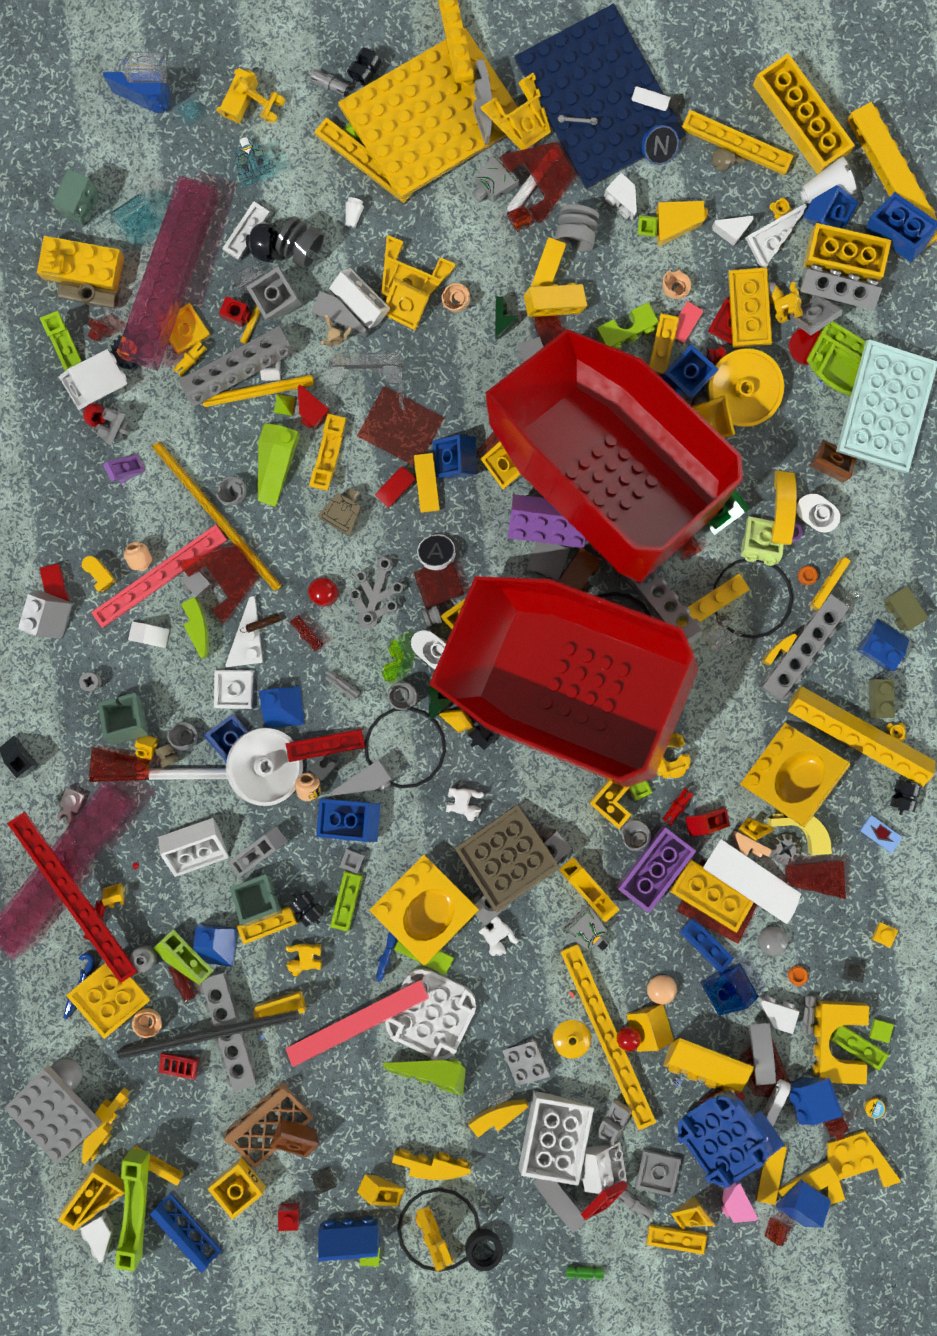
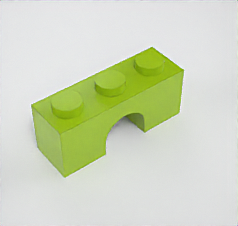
M649 302L631 310L629 316L633 326L629 329L620 328L614 319L597 327L596 334L600 342L620 349L622 348L621 345L626 342L631 344L639 339L638 336L643 333L645 335L653 333L659 322Z

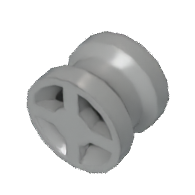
M436 605L428 610L422 609L428 628L432 627L435 623H442Z
M87 672L80 677L79 684L83 690L94 692L101 687L102 680L98 674Z

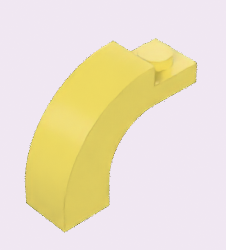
M783 813L772 814L773 817L767 818L768 825L771 827L794 825L801 828L807 837L809 854H832L829 834L823 824L814 816L805 828L789 817L784 816Z

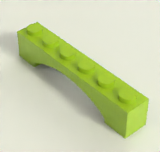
M131 1148L122 1160L121 1179L124 1180L125 1203L122 1230L118 1249L116 1250V1269L134 1272L142 1259L150 1151Z

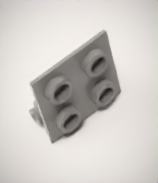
M533 1038L526 1040L527 1043L502 1050L517 1086L550 1077L549 1069L544 1063V1058L538 1049L537 1041Z

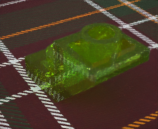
M397 639L389 642L391 646L388 647L391 657H396L397 660L384 665V670L381 671L385 681H389L390 684L395 683L405 658Z

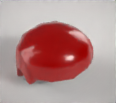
M320 577L310 583L308 595L310 600L318 606L327 607L332 606L337 601L339 591L337 585L331 579Z

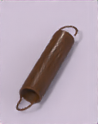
M278 614L247 624L246 632L250 633L282 620Z

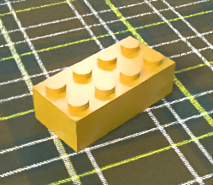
M816 223L810 232L803 268L806 266L811 267L812 264L822 266V270L829 272L830 269L841 271V275L848 276L850 273L860 276L861 280L867 281L870 278L880 281L884 276L891 240Z
M44 236L37 274L43 280L59 283L65 281L81 285L89 284L92 287L118 292L124 255L119 249ZM43 252L62 254L64 256L61 276L46 274L40 271Z

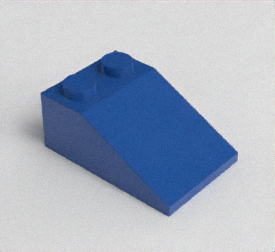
M161 71L103 72V77L113 93L155 113H163L164 110H169V87Z
M320 799L316 837L378 842L381 803Z

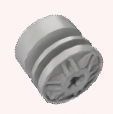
M578 204L562 206L559 212V226L556 229L555 240L566 243L565 249H568L569 240L578 241L576 251L592 250L596 237L594 231L598 226L599 213L590 207Z

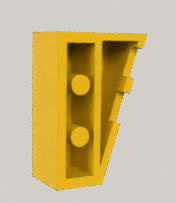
M95 1163L61 1210L58 1221L75 1231L94 1217L100 1210L106 1208L119 1196L121 1197L125 1194L124 1180L100 1164Z

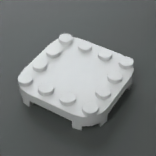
M415 968L405 977L399 990L421 980L429 999L386 1020V1030L393 1041H398L431 1057V1060H446L451 1056L453 1057L457 1052L465 1031L475 1014V996L466 986L428 968Z

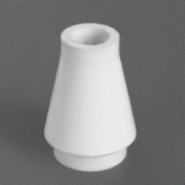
M349 197L348 202H345V226L356 228L364 208L362 200Z

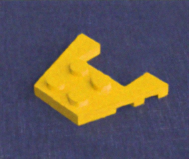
M534 73L518 82L528 101L508 115L505 114L496 97L480 107L521 151L526 150L551 132L545 109L541 108L539 101L541 95L539 89L535 87L534 81L536 78Z
M387 235L382 282V296L387 298L395 278L431 296L456 267L455 263L440 257L433 274L430 275L397 261L404 243Z
M864 1130L827 1142V1160L831 1163L840 1180L877 1168L883 1187L900 1183L896 1173ZM840 1180L827 1186V1197L831 1200L830 1205L845 1200Z
M427 1206L416 1211L417 1216H415L419 1228L423 1231L424 1242L429 1249L435 1270L438 1272L454 1263L455 1260L453 1256H450L447 1249L448 1245L445 1239H442L439 1232L440 1228L430 1207Z

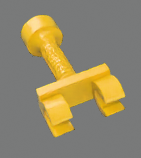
M242 76L237 80L233 89L240 95L246 93L252 99L262 104L264 108L260 117L269 123H276L278 116L269 110L272 104L284 106L286 102L284 97L274 91L266 99L250 88L248 81Z

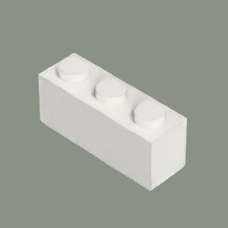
M351 268L341 271L329 288L347 306L348 310L354 313L361 323L369 329L377 326L390 310V307Z

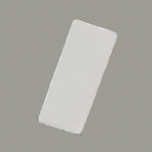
M635 87L632 101L666 111L670 97Z

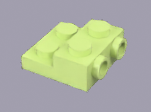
M748 516L745 536L742 540L741 557H745V560L749 562L761 560L769 566L779 563L783 555L784 544L771 543L774 521Z

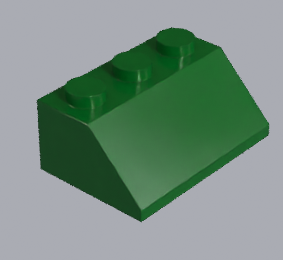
M735 490L716 516L707 523V526L715 535L748 511L750 507Z

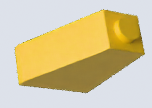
M704 201L658 202L656 207V217H658L657 246H662L701 227L708 216V210L704 208Z

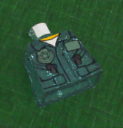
M248 137L240 139L239 145L241 149L235 151L234 155L242 188L276 176L274 168L259 143L252 145Z

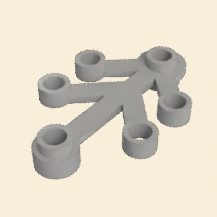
M381 557L378 560L379 572L373 590L367 581V575L364 571H358L355 574V579L361 584L369 599L367 608L361 600V592L359 590L353 589L349 593L350 598L356 603L360 611L358 617L359 624L367 629L374 627L379 617L389 612H395L398 608L397 603L390 600L386 603V606L375 611L377 603L403 591V585L400 582H395L392 587L381 592L386 573L393 567V562L388 557ZM383 561H387L389 563L386 568L381 566V563ZM360 573L365 576L363 580H358L357 578ZM400 585L401 590L398 592L395 591L394 586ZM358 592V598H353L352 593ZM390 603L395 604V608L393 610H390L388 608V605ZM365 616H371V621L365 622Z

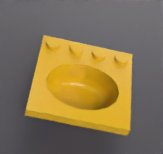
M784 723L740 785L805 828L849 768L850 763L787 723Z
M424 854L369 911L425 966L473 917L479 908Z

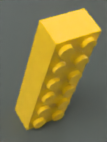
M789 53L757 74L753 87L817 175L838 158H845L855 147L854 143Z

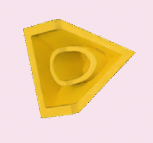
M695 1196L671 1213L681 1229H685L686 1226L690 1228L692 1226H716Z

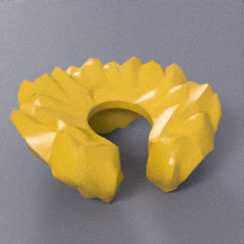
M673 733L667 748L684 747L685 741L683 736ZM682 754L674 762H668L663 756L657 771L658 776L663 778H679L683 776L691 764L690 754Z

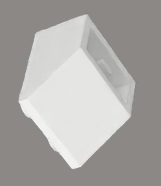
M616 1142L613 1146L604 1144L586 1148L581 1171L585 1192L600 1194L603 1190L623 1180L627 1181L620 1142Z

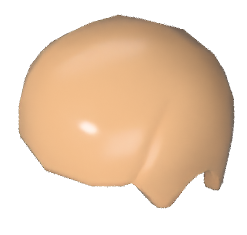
M669 270L663 276L662 289L667 297L681 299L690 292L691 281L688 275L680 270L676 272ZM675 284H679V286L672 291V286Z
M452 283L445 288L441 295L443 306L451 312H462L469 306L470 293L463 284ZM452 297H454L459 302V304H455L452 301Z
M657 975L650 979L647 985V994L657 1004H668L674 1000L677 994V984L670 976Z
M144 1008L138 1011L132 1019L133 1031L143 1038L156 1036L162 1028L161 1016L156 1010L151 1008ZM150 1017L152 1019V1024L148 1027Z

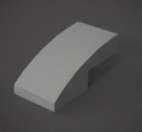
M614 1100L596 1135L613 1146L626 1125L632 1109L619 1100Z

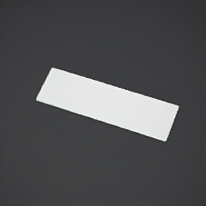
M722 839L719 841L703 868L788 924L795 913L801 893Z

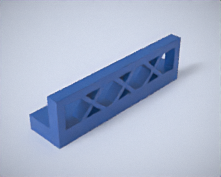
M172 1193L168 1194L149 1214L201 1273L222 1252L220 1247ZM170 1199L175 1205V1212H167L162 1206ZM177 1216H185L188 1219V1227L179 1226L177 1224ZM190 1231H198L201 1234V1240L193 1241L190 1238ZM203 1245H211L215 1250L209 1258L203 1253Z

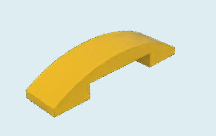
M327 414L323 438L309 487L324 491L329 490L341 447L346 418Z
M776 470L774 477V490H776L775 520L772 525L771 543L791 545L796 517V478L793 472Z

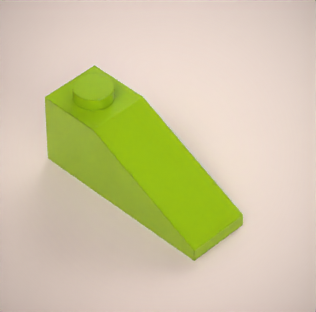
M174 929L153 948L166 963L199 985L213 972L210 966Z

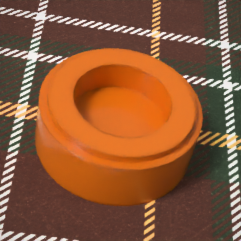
M805 566L798 572V579L803 585H811L818 578L817 570L812 566Z
M793 966L788 971V979L792 984L801 986L806 983L808 973L801 966Z

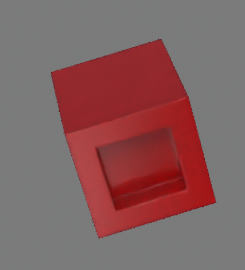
M226 296L219 315L222 319L243 327L244 322L248 323L251 312H249L250 309L247 304ZM236 309L241 310V312H240L239 315H237V316H233V315H232V312H233L234 310H236Z

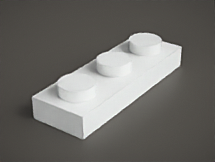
M253 202L222 248L223 251L240 261L249 247L246 246L247 234H250L251 229L255 225L266 222L271 215L270 211Z

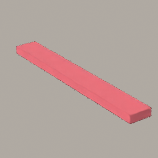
M214 525L91 613L102 628L106 627L228 541L218 525Z
M419 980L285 1048L292 1067L428 1000L429 996L423 982Z

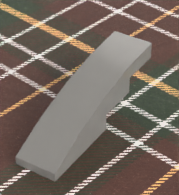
M484 59L476 61L475 66L478 80L475 81L474 93L477 100L474 101L473 113L484 144L487 145L489 144L492 120L480 107L492 100L485 62Z

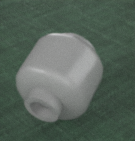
M142 945L131 953L129 959L138 972H146L156 964L157 953L151 946Z

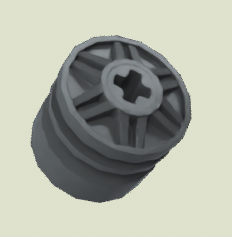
M293 216L281 230L275 250L287 259L293 256V263L303 269H307L314 260L306 255L309 249L318 254L324 241V233L315 227L307 229L305 221H301L300 218Z

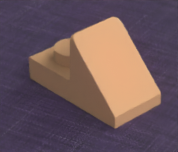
M736 831L732 834L737 850L745 856L748 855L752 848L751 853L762 857L763 854L769 857L771 849Z

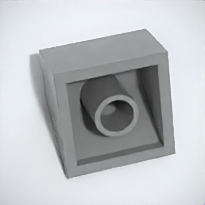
M276 267L246 287L265 320L288 315L303 305L286 274L279 267Z
M40 590L28 593L18 630L34 636L62 639L73 603Z

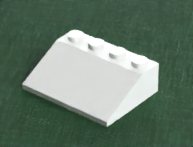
M533 1091L518 1167L521 1176L579 1186L594 1108L553 1094Z

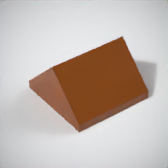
M822 440L809 466L844 483L853 474L856 458L836 452L837 446Z
M280 1119L270 1147L307 1157L318 1147L317 1129Z

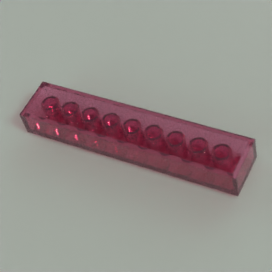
M179 175L117 349V354L121 359L156 371L159 370L219 197L215 186Z
M109 780L102 782L52 846V850L76 884L139 804ZM38 867L35 868L0 913V950L13 960L21 956L62 903Z

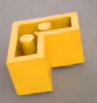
M606 780L588 801L592 807L618 829L632 815L617 802L629 787L625 788L610 780Z

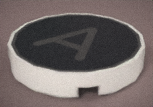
M439 534L424 538L417 549L420 563L430 570L446 568L447 565L454 561L456 555L455 546L451 539Z

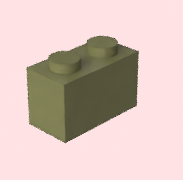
M908 586L900 588L884 599L886 611L889 614H893L896 619L894 621L896 626L900 630L903 629L904 632L910 631L929 618Z
M894 679L868 680L869 717L895 718Z

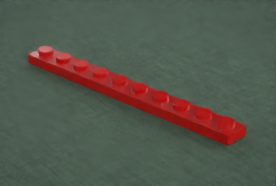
M26 811L8 822L7 824L120 984L137 973L125 951Z

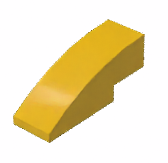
M548 237L531 286L540 285L542 287L553 284L566 248V243Z
M520 1099L494 1105L468 1120V1126L478 1138L492 1126L497 1131H500L529 1107L526 1099Z

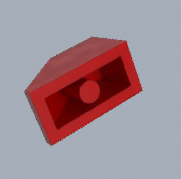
M301 384L298 386L301 422L307 428L312 426L316 430L326 419L327 414H330V411Z
M726 807L686 817L690 836L707 835L730 826Z

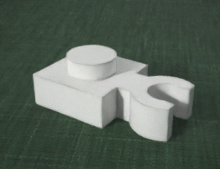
M66 788L59 804L64 809L58 813L57 820H61L62 815L65 814L68 817L66 824H70L73 820L72 811L78 813L85 794Z

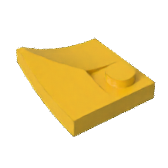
M727 395L691 406L723 438L734 436L735 431L731 420Z

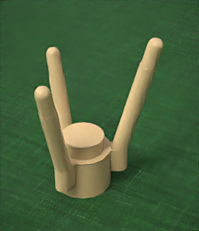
M325 314V319L330 329L327 335L329 341L322 340L321 344L328 347L338 346L343 340H347V336L352 328L349 327L342 334L339 329L333 328L329 316Z

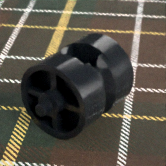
M362 47L356 56L357 61L351 63L347 73L353 79L354 84L360 82L365 87L372 80V73H376L382 65V61L376 55V51Z
M477 721L478 725L473 726L466 734L472 739V747L479 745L485 750L492 743L491 739L496 738L498 735Z
M910 779L906 780V782L896 780L894 788L896 795L892 796L890 806L898 808L900 811L899 815H903V812L906 811L914 813L916 811L918 802L915 799L919 797L922 787L913 784L914 782Z
M307 890L301 896L295 893L293 895L295 898L294 902L289 908L295 915H300L299 920L305 927H308L312 922H316L317 925L321 923L318 919L325 910L320 904L313 903L314 898Z

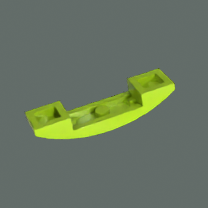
M59 311L40 317L46 334L50 337L64 370L66 371L81 363L82 360Z

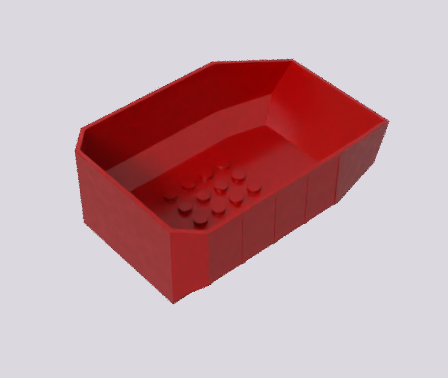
M569 329L563 331L485 392L490 427L520 475L619 573L636 580L639 584L713 519L743 480L741 454L646 362L639 357Z
M475 576L429 685L497 735L626 788L655 778L699 668L682 628L550 579Z

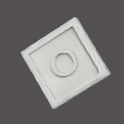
M215 670L214 708L253 709L254 671Z

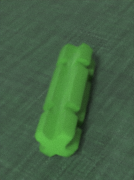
M567 1266L566 1277L568 1279L577 1277V1279L596 1278V1280H603L604 1269L602 1267H595L593 1269V1267L577 1266V1268H574V1266Z

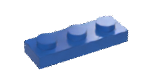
M691 917L679 930V933L719 973H722L734 959L694 917Z

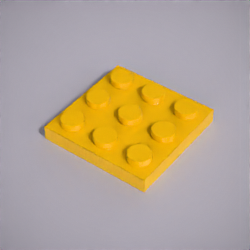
M103 963L66 994L103 1039L151 1000L132 976L120 984L106 963Z

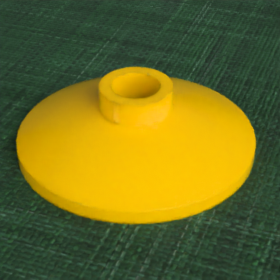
M567 1020L559 1024L555 1029L553 1044L556 1051L563 1057L570 1059L578 1058L588 1051L591 1044V1034L582 1022ZM575 1038L576 1042L574 1044L569 1043V1039Z

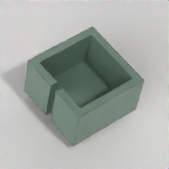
M67 169L52 204L62 217L84 226L85 222H88L91 218L90 210L93 204H97L99 200V191L88 177Z
M136 693L118 697L120 703L125 708H122L115 698L98 703L103 737L111 746L148 736L143 702Z
M267 874L229 888L240 924L245 927L282 914L278 897L273 895L276 891L272 879Z

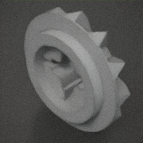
M779 834L771 841L770 849L772 851L770 854L780 864L788 865L795 862L800 856L801 846L799 840L790 834ZM782 844H784L785 846L791 845L788 849L789 854L785 852L781 853V851L783 850Z

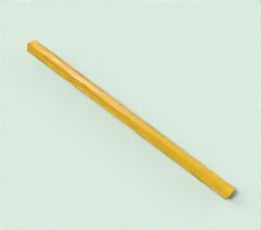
M160 441L152 446L153 450L164 460L165 464L179 478L182 484L187 487L188 491L202 505L205 511L210 514L211 518L225 532L228 538L233 541L234 545L242 552L256 571L259 572L274 591L279 590L282 587V584L278 583L279 580L273 577V573L270 574L269 569L265 568V564L259 561V557H256V553L254 551L251 552L250 546L247 547L248 544L242 541L243 538L240 535L238 536L237 531L233 530V526L231 524L228 525L229 522L225 521L227 519H224L225 517L219 514L220 511L216 510L217 508H215L213 503H210L211 501H209L208 497L203 494L204 492H201L202 490L186 474L185 470L180 467L175 458L163 447Z

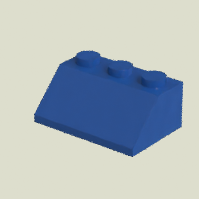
M894 192L870 216L866 231L872 236L891 240L890 248L909 262H912L925 249L936 233L937 221Z
M368 1216L358 1221H354L353 1218H346L343 1222H335V1220L330 1219L320 1223L318 1231V1262L378 1257L380 1245L378 1219Z

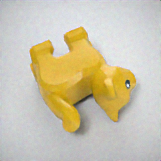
M791 282L790 284L792 293L784 296L783 291L778 286H775L774 292L769 297V302L774 304L777 312L775 317L780 323L788 321L787 314L794 313V318L803 315L801 309L802 301L796 288V282Z
M304 943L286 946V951H298L300 960H291L286 964L288 971L293 976H299L303 970L315 968L321 970V959H314V954L321 956V944Z

